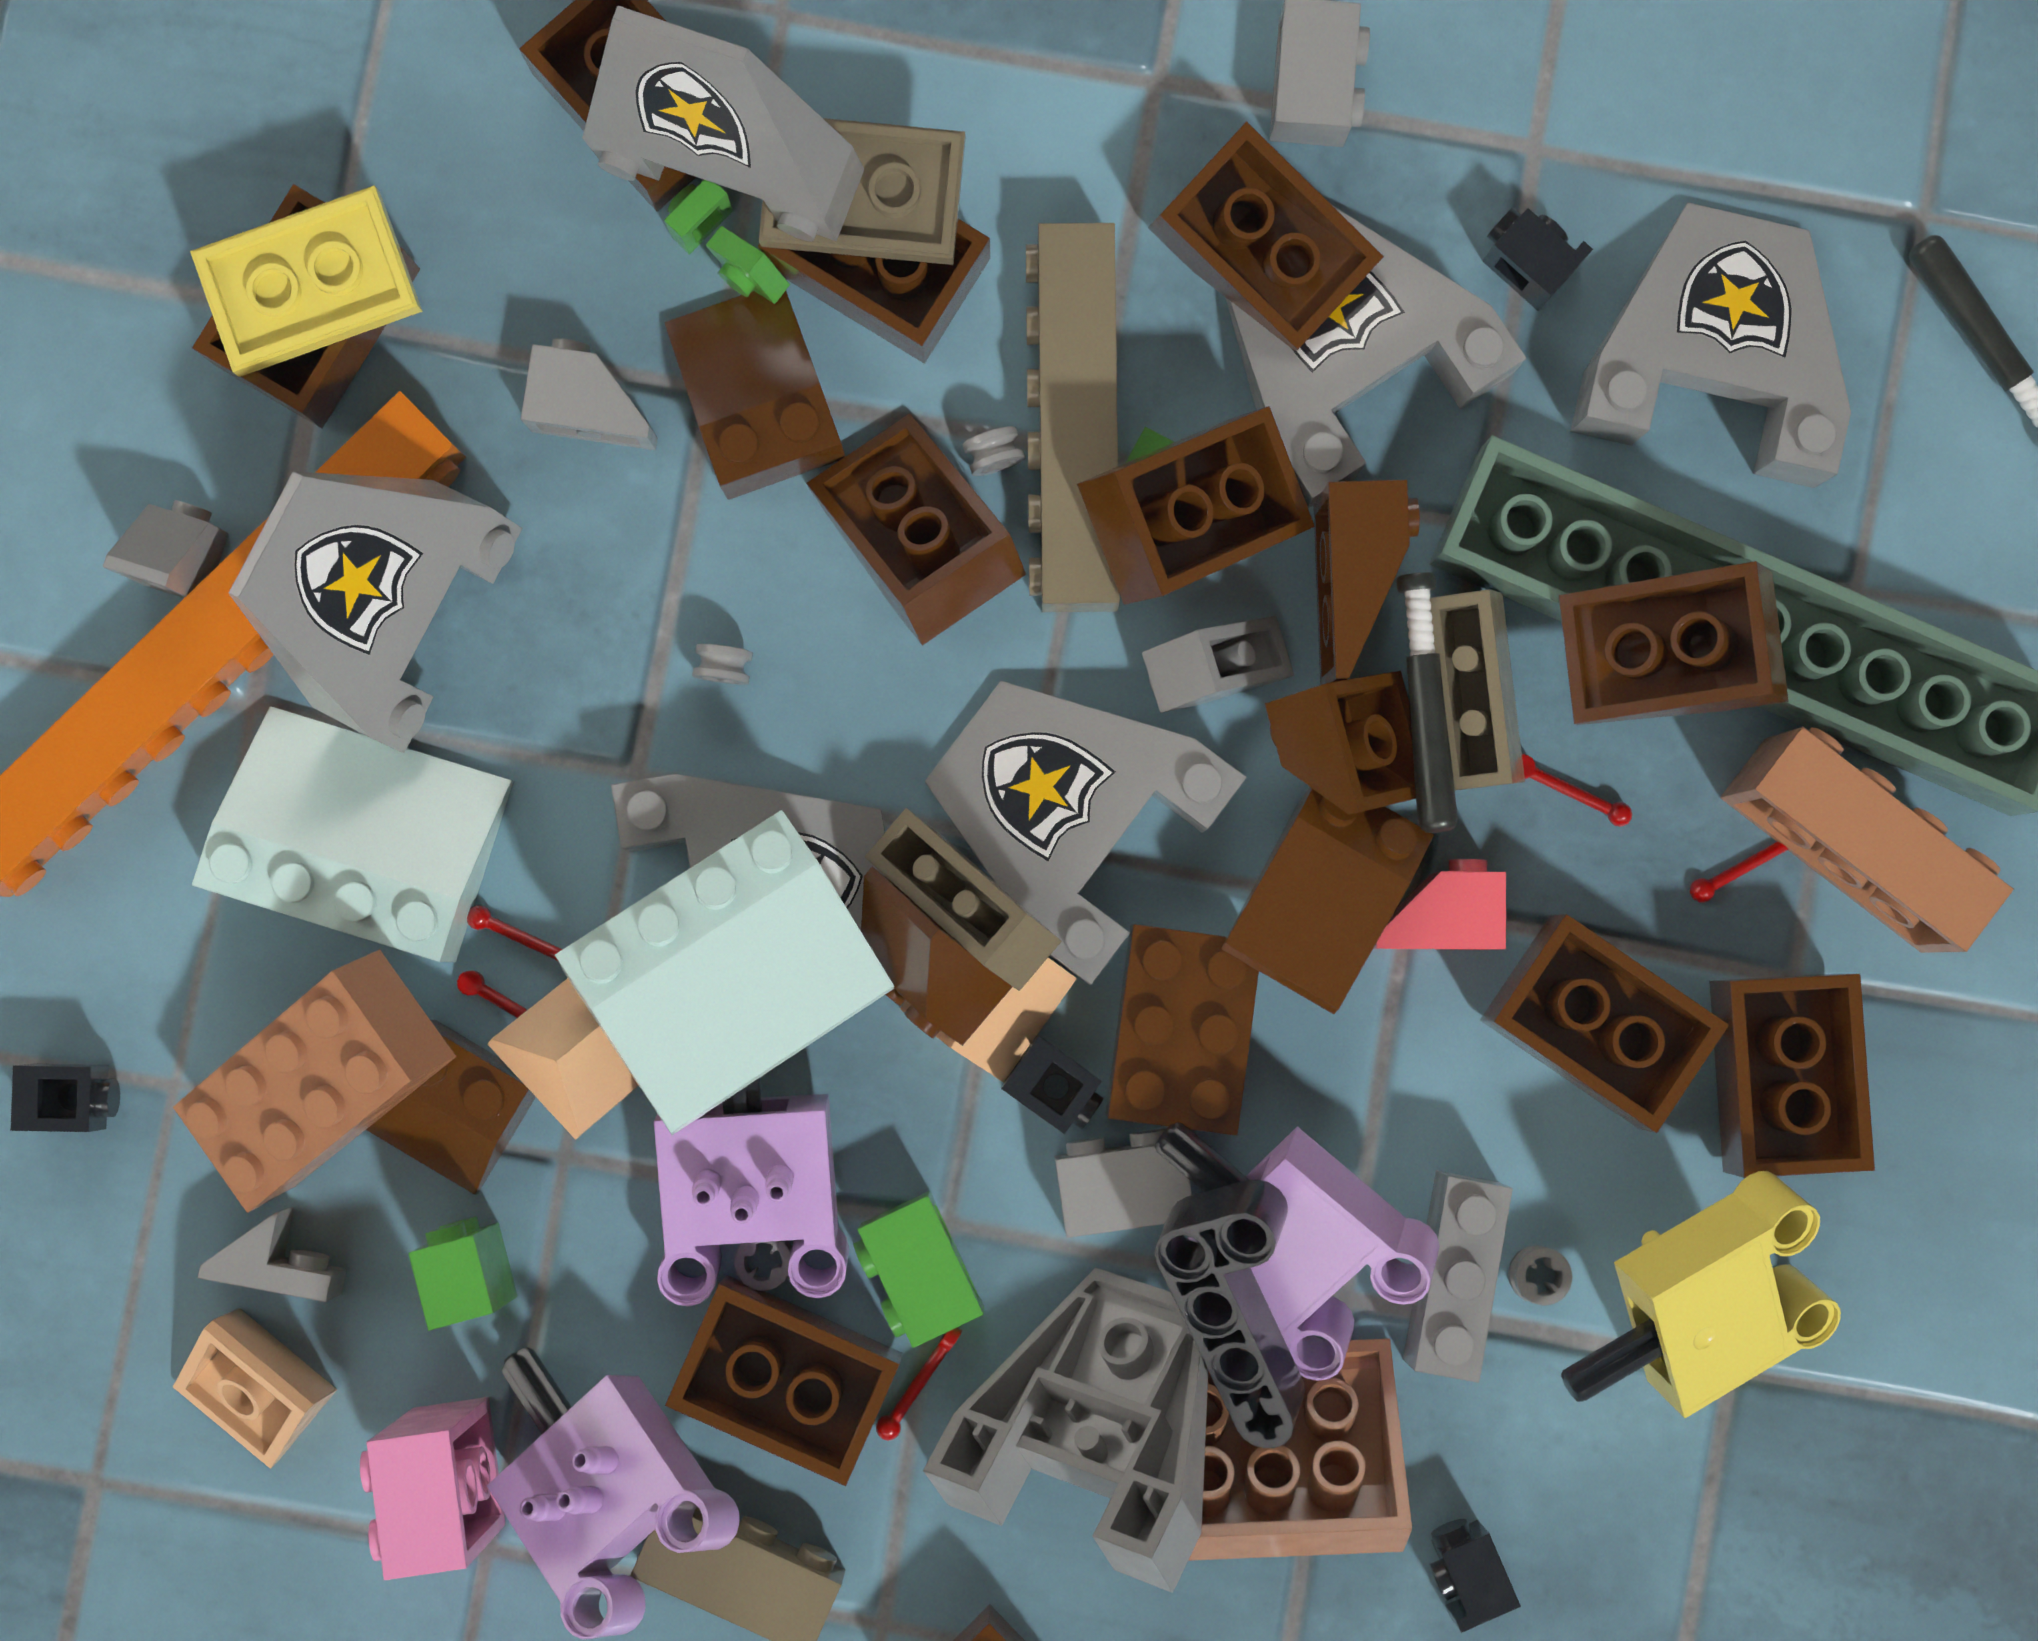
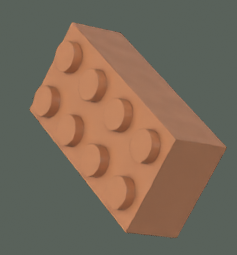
M1801 727L1765 738L1720 798L1776 842L1784 844L1789 849V852L1919 952H1967L2014 890L1997 876L2001 871L2000 867L1983 853L1972 848H1966L1964 851L1945 836L1948 832L1947 826L1931 813L1921 808H1914L1912 811L1892 796L1896 788L1885 777L1869 768H1862L1860 771L1840 755L1844 751L1843 747L1827 733L1813 727L1809 731Z
M379 949L332 970L176 1103L173 1109L245 1211L249 1213L298 1185L446 1066L456 1055Z

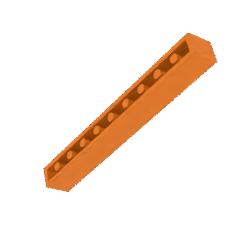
M399 391L315 473L434 480L449 487L460 473V469L457 466L466 456L414 403ZM268 518L0 775V896L11 897L13 894L21 896L36 886L46 874V869L43 867L44 864L60 849L67 851L79 844L92 830L93 825L89 821L106 805L110 807L117 805L127 798L139 783L136 776L152 760L155 762L162 761L182 744L185 739L182 731L199 715L206 717L218 710L231 695L228 687L245 670L248 673L256 671L274 655L229 595L234 581Z

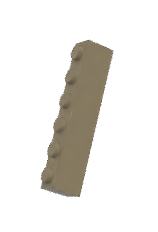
M1038 223V244H1026V283H1038V306L1026 307L1027 345H1039V369H1027V407H1040V432H1028V470H1040L1041 494L1028 495L1029 533H1041V557L1029 558V596H1042V612H1117L1120 604V593L1077 486L1082 481L1118 467L1115 223Z

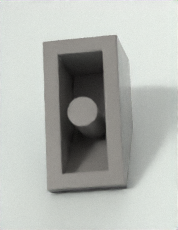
M553 339L551 347L532 344L521 413L522 422L531 432L656 450L657 436L597 354L590 353L589 345L570 339Z
M174 500L171 510L148 504L107 553L103 567L144 586L185 598L219 565L229 533L209 523L212 512L177 500Z
M1276 616L1199 629L1142 652L1149 675V683L1155 694L1160 713L1201 705L1295 676Z

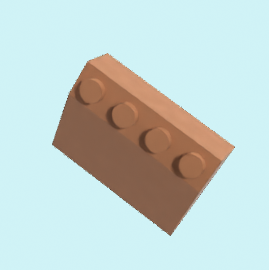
M1390 1338L1350 1340L1343 1367L1337 1375L1330 1379L1319 1381L1302 1376L1305 1393L1292 1436L1285 1444L1277 1448H1261L1243 1439L1237 1431L1208 1371L1202 1531L1188 1561L1404 1551L1412 1531Z

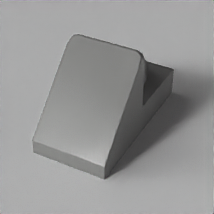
M290 1207L274 1213L201 1264L198 1278L327 1302L342 1294L347 1269L328 1265L330 1256L314 1251L291 1250L289 1258L285 1257L294 1208Z

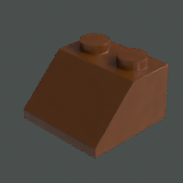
M1401 670L1325 683L1265 703L1270 722L1271 738L1277 748L1281 766L1348 815L1416 799L1410 702Z
M873 866L864 875L861 932L894 985V989L885 995L899 1006L906 1000L910 1007L904 1012V1015L929 1037L934 1039L942 1031L963 1046L1013 986L982 965L894 883Z
M431 1020L456 1057L366 1130L472 1194L477 1195L536 1097L499 1057L437 1020Z

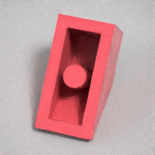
M1483 859L1449 860V871L1430 874L1395 909L1373 949L1505 950L1506 872H1487V860Z

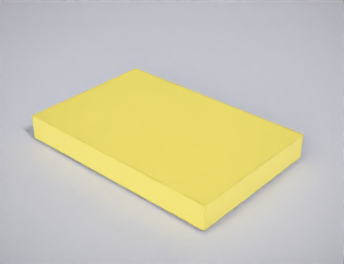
M375 185L190 251L232 372L238 377L423 312L383 199Z

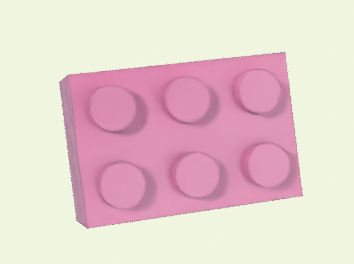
M489 1397L414 1407L366 1442L367 1451H363L360 1457V1477L364 1491L366 1493L373 1492L376 1519H372L369 1524V1548L373 1560L382 1562L384 1580L466 1569L505 1526L504 1512L487 1487L499 1475Z

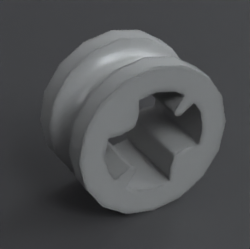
M1009 426L993 429L976 435L963 443L964 452L974 457V463L970 465L972 476L993 474L1013 467L1025 460L1023 449H1017L1014 445V440L1018 437L1016 427Z
M696 644L695 653L700 655L701 663L698 667L693 668L692 676L694 678L726 684H749L750 676L745 674L744 665L748 661H752L753 652L723 645Z
M788 1240L741 1243L735 1253L734 1260L737 1276L743 1284L751 1289L759 1291L775 1289L788 1277L789 1259L792 1250L791 1244ZM759 1243L771 1244L773 1248L770 1253L773 1254L778 1250L781 1254L782 1264L774 1266L768 1278L756 1275L759 1267H755L753 1270L748 1267L747 1256H752L758 1251Z
M1539 1245L1529 1246L1517 1252L1511 1260L1508 1270L1509 1283L1514 1292L1525 1301L1542 1306L1552 1305L1562 1300L1570 1290L1573 1279L1571 1266L1565 1256L1554 1249ZM1537 1258H1543L1545 1267L1554 1269L1556 1274L1553 1284L1544 1282L1547 1290L1538 1293L1537 1285L1526 1281L1525 1277L1528 1267L1537 1268L1534 1262Z

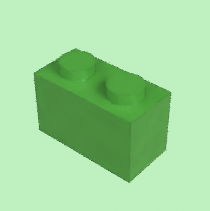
M931 1191L923 1193L860 1224L857 1230L862 1239L853 1243V1247L866 1276L870 1279L879 1275L889 1298L880 1302L896 1338L906 1333L912 1348H915L984 1315L982 1300Z
M474 1216L439 1226V1229L425 1233L426 1245L408 1253L428 1331L492 1314L518 1297L499 1222L480 1227L478 1217Z

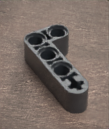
M1257 1179L1246 1180L1187 1196L1177 1201L1171 1209L1158 1238L1154 1254L1158 1267L1237 1431L1243 1439L1254 1446L1277 1448L1285 1444L1292 1436L1303 1401L1305 1386L1303 1378L1251 1270L1252 1267L1267 1262L1273 1255L1288 1213L1287 1201L1280 1189L1269 1182ZM1243 1219L1255 1221L1260 1226L1257 1227L1254 1225H1250ZM1184 1235L1189 1236V1237H1193L1194 1239H1196V1240L1199 1241V1242L1191 1241V1240H1189L1188 1238H1186ZM1214 1293H1218V1294L1222 1295L1223 1297L1217 1296V1295H1215Z

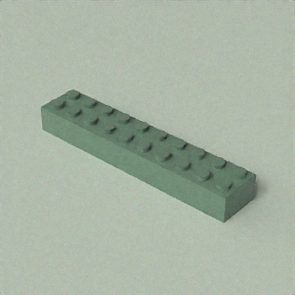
M1493 435L1478 450L1429 565L1484 589L1500 592L1507 599L1562 622L1559 595L1757 561L1773 574L1789 700L1788 702L1757 707L1805 728H1817L1842 744L2006 815L2016 816L2038 812L2037 670Z

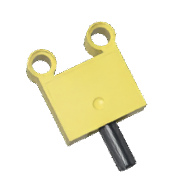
M1758 1171L1742 1180L1732 1194L1660 1235L1655 1230L1646 1232L1642 1237L1641 1247L1614 1262L1632 1330L1562 1371L1561 1378L1570 1395L1577 1402L1586 1401L1643 1367L1647 1381L1684 1418H1687L1797 1351L1812 1349L1822 1345L1833 1335L1840 1322L1841 1310L1838 1304L1796 1267L1785 1264L1772 1268L1770 1255L1773 1253L1779 1256H1792L1800 1253L1810 1245L1820 1227V1216L1817 1210L1776 1175L1769 1171Z

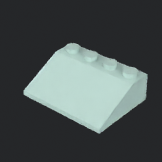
M270 706L211 824L192 886L431 960L456 962L468 926V912L475 904L514 781L408 748L403 753L366 735Z
M782 810L555 954L565 975L671 1135H674L894 989L892 981L821 865Z

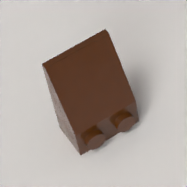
M1247 121L1148 227L1196 275L1294 351H1297L1384 257Z
M752 291L748 297L740 295L664 322L717 480L728 500L837 462L845 457L842 443L787 291L782 294L775 304L757 292Z
M910 413L806 483L813 496L886 600L922 646L1026 575L1010 533Z
M1407 480L1328 482L1313 505L1320 685L1350 678L1410 546V537H1417L1419 534V503L1417 498H1408Z
M1757 561L1559 595L1573 720L1576 725L1721 712L1789 701L1773 574Z
M1309 787L1290 816L1221 949L1334 1015L1342 1005L1409 887L1434 834L1426 833L1415 823L1385 806L1348 815Z

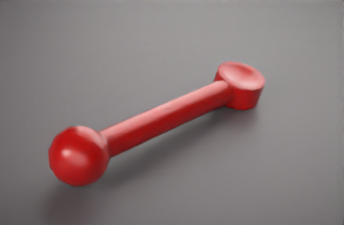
M1522 754L1525 780L1531 778L1606 814L1610 823L1614 826L1622 827L1629 824L1632 820V809L1626 803L1615 802L1612 804L1537 768L1532 757Z
M1777 841L1709 880L1705 878L1694 880L1690 886V895L1699 903L1709 902L1713 898L1715 890L1789 849Z
M475 905L468 912L467 923L471 928L475 930L490 929L558 961L555 954L563 949L492 917L489 909L485 906Z
M468 970L461 973L458 977L457 987L462 994L467 996L478 994L516 1018L527 1011L524 1007L487 986L483 975L477 971Z
M957 1327L944 1333L938 1345L890 1415H885L877 1421L876 1432L881 1439L891 1441L899 1436L901 1431L900 1421L946 1354L954 1346L963 1330Z

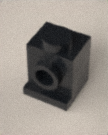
M1512 207L1487 235L1495 244L1483 260V263L1539 311L1583 263L1593 248L1583 241L1575 250L1567 243L1568 236L1564 229L1552 218L1546 215L1538 217L1529 208L1520 214Z
M1040 1035L1036 1036L1001 1086L1003 1091L1063 1134L1067 1132L1072 1123L1083 1129L1104 1099L1095 1092L1102 1082L1101 1079ZM1054 1074L1061 1075L1068 1081L1067 1093L1058 1099L1050 1098L1043 1089L1045 1080Z
M49 1063L13 1065L10 1131L92 1132L104 1130L107 1126V1117H115L119 1109V1083L117 1079H108L109 1065ZM73 1085H77L76 1108L69 1103L67 1098L68 1091Z
M1457 1519L1447 1522L1432 1531L1431 1536L1433 1540L1431 1541L1439 1560L1430 1563L1429 1566L1445 1601L1454 1597L1457 1599L1445 1606L1461 1633L1521 1607L1490 1533L1479 1520L1468 1524L1466 1519Z

